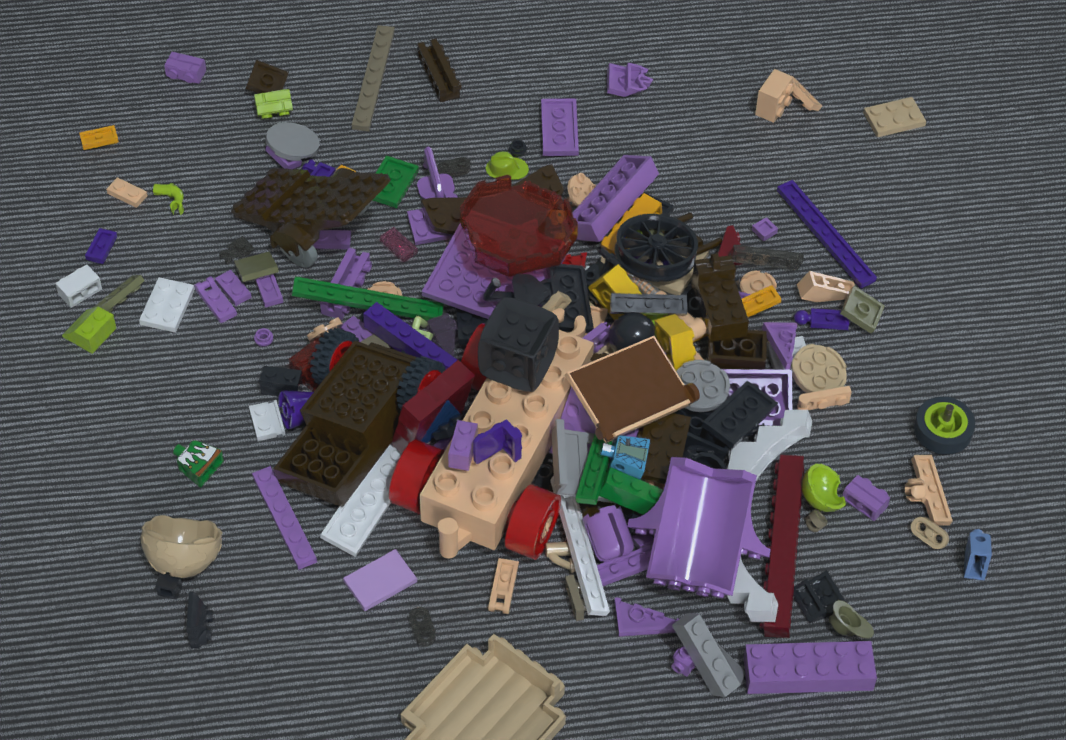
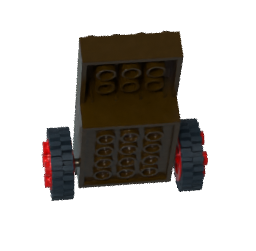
M334 328L323 334L324 338H319L320 345L316 344L314 348L317 351L312 353L314 357L310 364L314 366L310 368V372H313L311 376L319 386L300 409L306 427L278 461L273 470L280 484L343 507L391 444L399 423L402 406L433 382L446 368L441 362L421 356L418 358L373 342L369 345L358 342L359 338L355 334Z

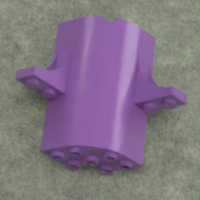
M671 457L666 484L658 502L645 515L629 519L627 527L635 529L636 534L647 535V532H649L650 535L655 536L646 577L654 580V584L666 586L668 584V589L680 591V588H682V590L689 592L697 591L696 595L708 597L709 594L716 598H724V595L733 596L741 554H748L749 558L760 560V557H769L771 550L760 542L752 525L751 504L757 475L745 470L713 469L688 458Z

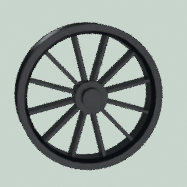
M642 214L626 220L619 227L614 252L616 259L623 263L622 268L631 275L647 281L668 282L682 278L693 269L698 250V239L688 225L676 218L662 214ZM649 230H657V234L652 235ZM659 231L667 232V234L662 236L659 234ZM648 259H651L650 264L644 263ZM658 260H660L663 265L656 264L658 263Z

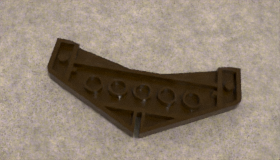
M550 164L543 166L495 197L427 198L421 200L420 205L431 228L436 232L454 235L467 210L522 228V224L535 219L539 211L546 213L562 196L564 188L553 165Z

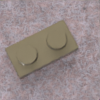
M574 575L565 576V587L575 620H584V611H587L584 599L580 597L582 591L579 581H575Z

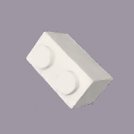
M87 264L56 282L58 295L70 308L102 290L99 276Z

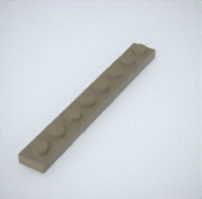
M377 26L352 121V130L370 131L395 27Z

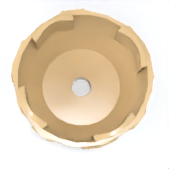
M160 515L144 523L141 533V544L145 557L156 571L162 574L169 572L170 576L187 578L201 573L216 559L221 549L223 533L217 528L215 523L209 520L198 521Z

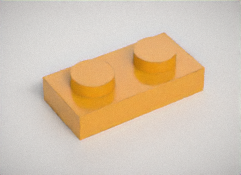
M115 125L79 133L83 150L119 143Z

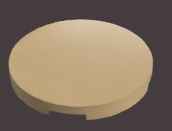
M809 344L802 347L795 354L791 363L792 376L796 384L804 392L811 393L844 387L846 384V364L834 349Z

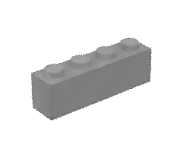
M687 613L672 625L713 696L726 697L741 685L745 671L715 641L700 614Z

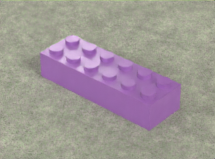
M622 156L565 220L564 224L573 240L600 242L659 174L651 156Z
M871 641L746 644L743 657L747 694L873 691L877 680Z

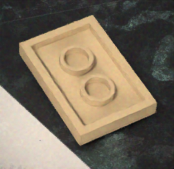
M913 97L864 108L863 112L877 137L926 125V120Z

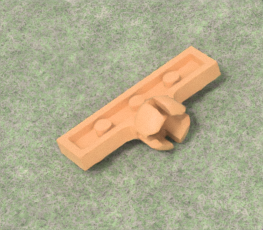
M914 455L911 461L917 478L908 479V482L905 484V494L912 495L906 496V499L910 502L924 503L929 519L936 525H951L953 520L932 455Z

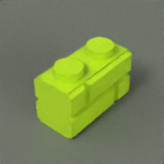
M289 89L254 94L257 117L261 116L262 119L272 118V114L278 113L279 116L290 115L289 112L293 110Z

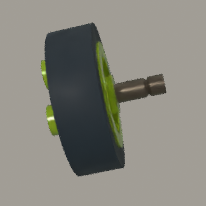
M945 396L934 397L925 401L920 406L914 423V432L918 441L928 450L938 454H955L964 450L971 442L976 424L975 417L966 404L955 398Z

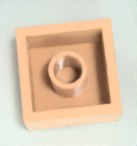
M776 69L773 70L758 92L755 115L773 123L778 117L782 116L785 106L788 107L792 100L790 94L794 88L792 84L793 76Z

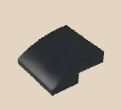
M827 570L810 581L805 579L794 587L793 596L810 624L832 615L835 601L841 600L847 603Z

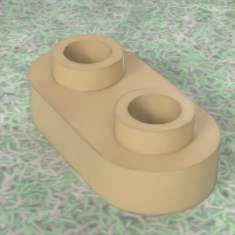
M918 517L913 520L911 530L915 536L934 549H942L947 546L949 535L945 530L926 517ZM922 523H924L926 526V529L924 531L920 528V525ZM938 535L942 537L941 542H938L936 539Z

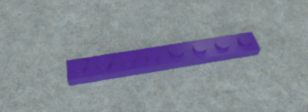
M793 180L777 187V192L860 288L876 282V275Z

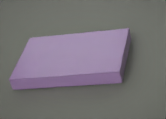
M395 549L344 577L343 582L363 610L367 611L417 583V578Z

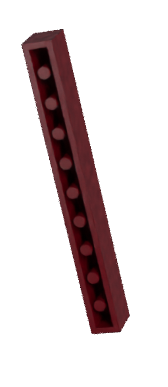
M780 455L779 463L776 462L775 474H778V479H774V491L777 492L776 495L772 496V507H775V512H771L770 518L773 529H769V541H772V545L768 546L771 549L770 555L767 557L770 558V563H766L765 574L768 576V581H764V590L768 593H774L778 602L775 622H760V628L764 629L765 637L790 638L802 503V480L805 468L804 456Z

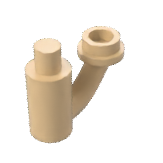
M568 542L545 543L546 557H549L553 563L569 569L570 573L576 572L572 558L566 561L559 557L571 556Z

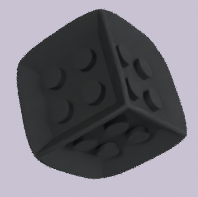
M503 297L494 308L481 333L478 344V367L480 373L506 386L526 392H534L545 377L558 346L559 320L557 315L540 306L516 298Z

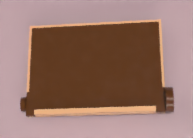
M655 336L565 374L597 428L595 430L596 437L599 440L604 439L605 443L685 408L700 398L699 390L695 384L688 383L684 385Z

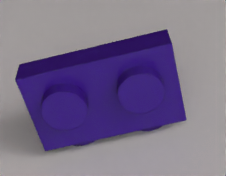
M507 419L501 423H496L490 430L478 434L473 440L474 462L479 464L502 449L514 462H517L522 458V433L517 427L514 428Z

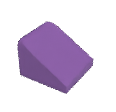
M647 532V535L636 534L631 537L638 550L653 544L655 536Z

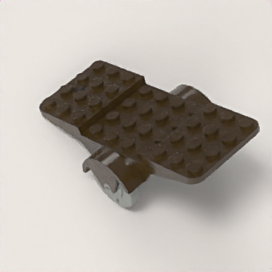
M272 168L263 179L256 182V186L246 192L244 197L232 206L231 213L235 218L266 226L273 232L270 237L272 248L279 245L282 252L293 263L309 268L318 258L313 244L319 239L320 230L344 226L357 215L363 214L369 208L370 202L391 180L387 174L358 173L346 168L337 169L330 177L311 176L308 170Z

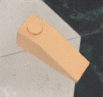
M809 271L797 284L801 299L812 302L846 300L850 289L855 286L852 281Z

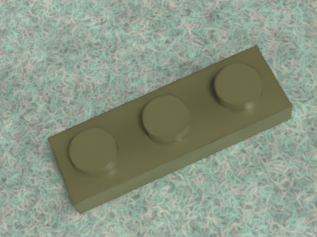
M141 275L130 276L92 308L99 306L110 313L113 310V306L124 302L127 299L126 296L137 291L141 287L140 284L145 280Z

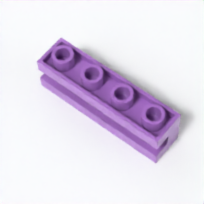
M348 248L331 283L357 288L362 286L366 273L370 272L372 267L370 253L362 252L361 256H357L356 249ZM320 302L321 314L333 318L339 317L340 320H343L345 314H348L351 308L350 306Z

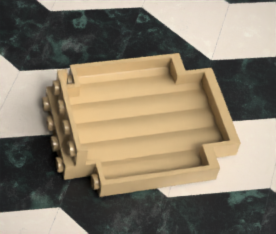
M493 634L488 639V651L484 655L477 648H472L466 644L401 713V723L412 731L405 740H552L565 725L566 721L564 712L558 707L554 708V705L564 695L565 686L557 676L548 673L538 662H532L521 650L514 649L506 639L499 638Z

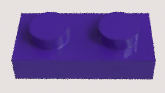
M99 228L85 254L86 260L104 264L118 237L117 232Z

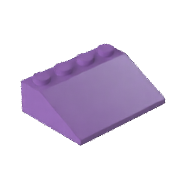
M723 369L730 381L727 399L748 380L778 402L777 407L759 425L765 423V425L780 426L785 410H792V370Z

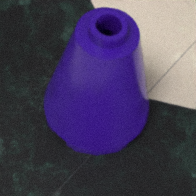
M287 390L280 392L278 405L279 408L282 407L283 413L280 415L286 429H294L305 424L300 409L314 392Z

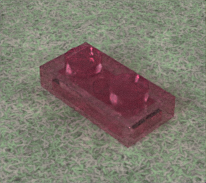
M394 227L380 236V241L403 262L418 253V248Z

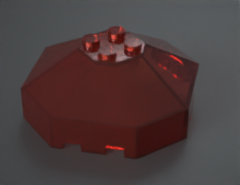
M510 175L496 177V181L486 183L485 180L477 182L460 207V223L475 263L507 277L560 265L578 236V222L573 217L568 199L564 198L563 202L562 197L556 194V191H550L546 188L542 189L538 185L531 183V181H524L521 185L511 187Z

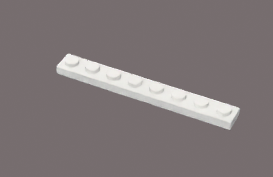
M553 476L550 481L553 488V492L556 493ZM559 494L561 496L559 513L588 615L607 616L610 610L589 537L582 521L583 516L579 503L576 502L575 496Z

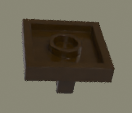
M256 60L245 89L258 94L283 90L289 72Z

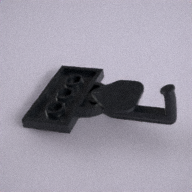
M548 263L546 266L548 279L539 281L530 274H516L512 278L513 292L495 291L501 287V281L494 277L483 294L485 301L499 302L503 297H511L543 307L550 300V297L559 291L568 295L572 300L564 309V321L559 323V330L571 332L574 329L576 317L580 315L585 318V333H589L594 329L584 266Z

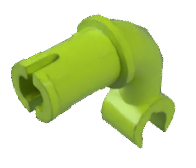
M173 183L167 185L154 184V195L174 197V201L170 204L171 211L174 215V211L179 208V213L182 215L184 212L182 205L184 195L182 190Z

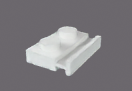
M274 400L273 403L265 402L249 406L257 441L275 438L281 434L285 435L277 400Z

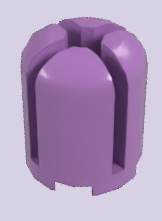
M615 505L600 508V512L592 517H589V514L583 517L582 521L592 549L599 561L609 562L614 558L620 556L622 558L631 553L634 548V542L621 507L616 509Z

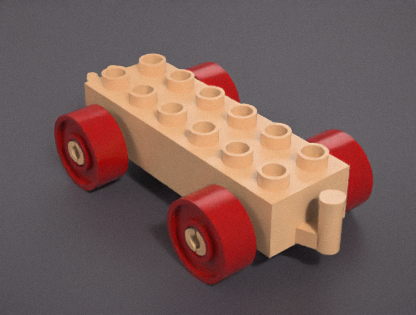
M562 308L552 311L557 315L559 323L564 321V310ZM581 315L576 317L574 329L571 332L567 333L559 330V341L554 359L541 384L534 392H526L506 386L480 373L478 367V344L485 323L480 324L475 329L465 348L461 363L475 375L471 389L479 391L462 421L477 423L478 434L490 430L496 423H501L507 419L514 428L517 427L522 433V458L514 462L503 449L479 464L474 462L473 455L469 471L449 467L448 453L452 440L444 451L414 439L403 451L391 479L389 501L392 504L421 514L422 522L438 528L440 554L444 558L455 557L458 551L470 541L495 550L506 529V549L534 560L538 559L544 551L545 543H548L557 522L561 507V496L535 486L531 482L552 446L551 430L555 427V420L561 419L571 389L565 374L592 362L590 359L593 355L594 342L583 339L586 332L585 318Z

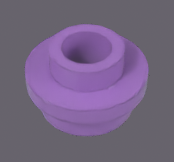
M266 328L259 329L254 336L255 343L259 346L270 345L273 342L272 332Z

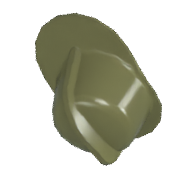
M841 600L834 602V612L829 617V622L839 634L844 636L857 635L866 639L873 637L874 630L865 618L858 614L848 603Z

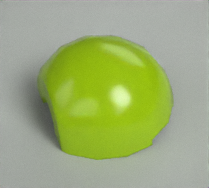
M814 464L806 471L802 480V492L807 502L813 508L824 512H834L846 505L845 498L839 497L837 494L838 485L841 483L840 475L824 464Z

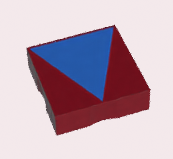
M457 360L433 382L402 406L392 445L402 454L407 445L414 439L429 443L434 438L432 433L439 429L438 426L440 424L449 422L452 416L463 413L462 410L465 407L475 375Z

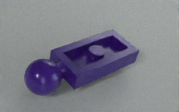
M811 308L810 314L804 310H799L794 314V320L797 324L804 325L810 322V328L848 330L849 319L840 314L841 310Z

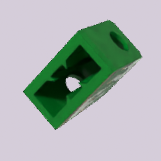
M196 440L192 441L187 448L178 444L173 450V454L178 457V469L200 488L224 462L222 450Z

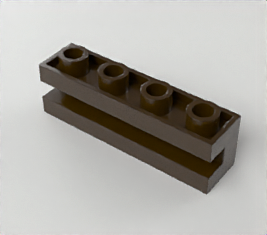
M437 38L430 40V46L426 47L424 42L417 43L418 57L440 103L460 98L461 82L456 79L454 68L450 67V60L448 56H445L443 45L439 44Z

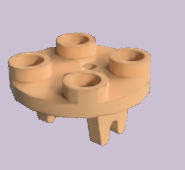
M583 173L572 176L568 181L569 197L566 201L572 202V207L579 206L596 185Z
M337 317L331 320L327 326L323 324L313 329V332L307 335L309 342H319V338H324L323 334L328 332L329 329H339L342 327V321Z

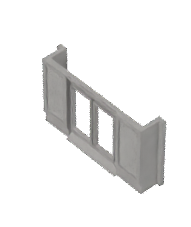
M556 419L555 427L551 430L556 494L576 497L588 458L587 444H592L594 434L564 429V420ZM611 459L609 460L607 471L609 469ZM601 496L598 497V501L615 503Z

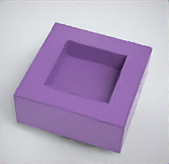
M767 217L752 225V231L762 241L767 240L778 232V228Z

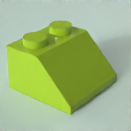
M99 306L87 309L62 336L93 354L115 331L114 315Z

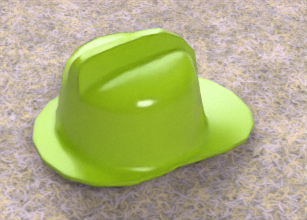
M504 151L491 156V160L486 165L487 174L498 179H522L529 171L525 161L513 157L510 153Z

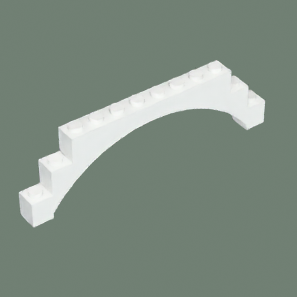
M785 410L780 426H759L754 442H740L732 450H729L727 469L745 470L757 475V480L778 455L802 438L810 437L812 419L809 411ZM740 557L733 596H727L730 603L745 604L744 610L751 622H775L778 602L774 593L766 592L756 583L746 570Z

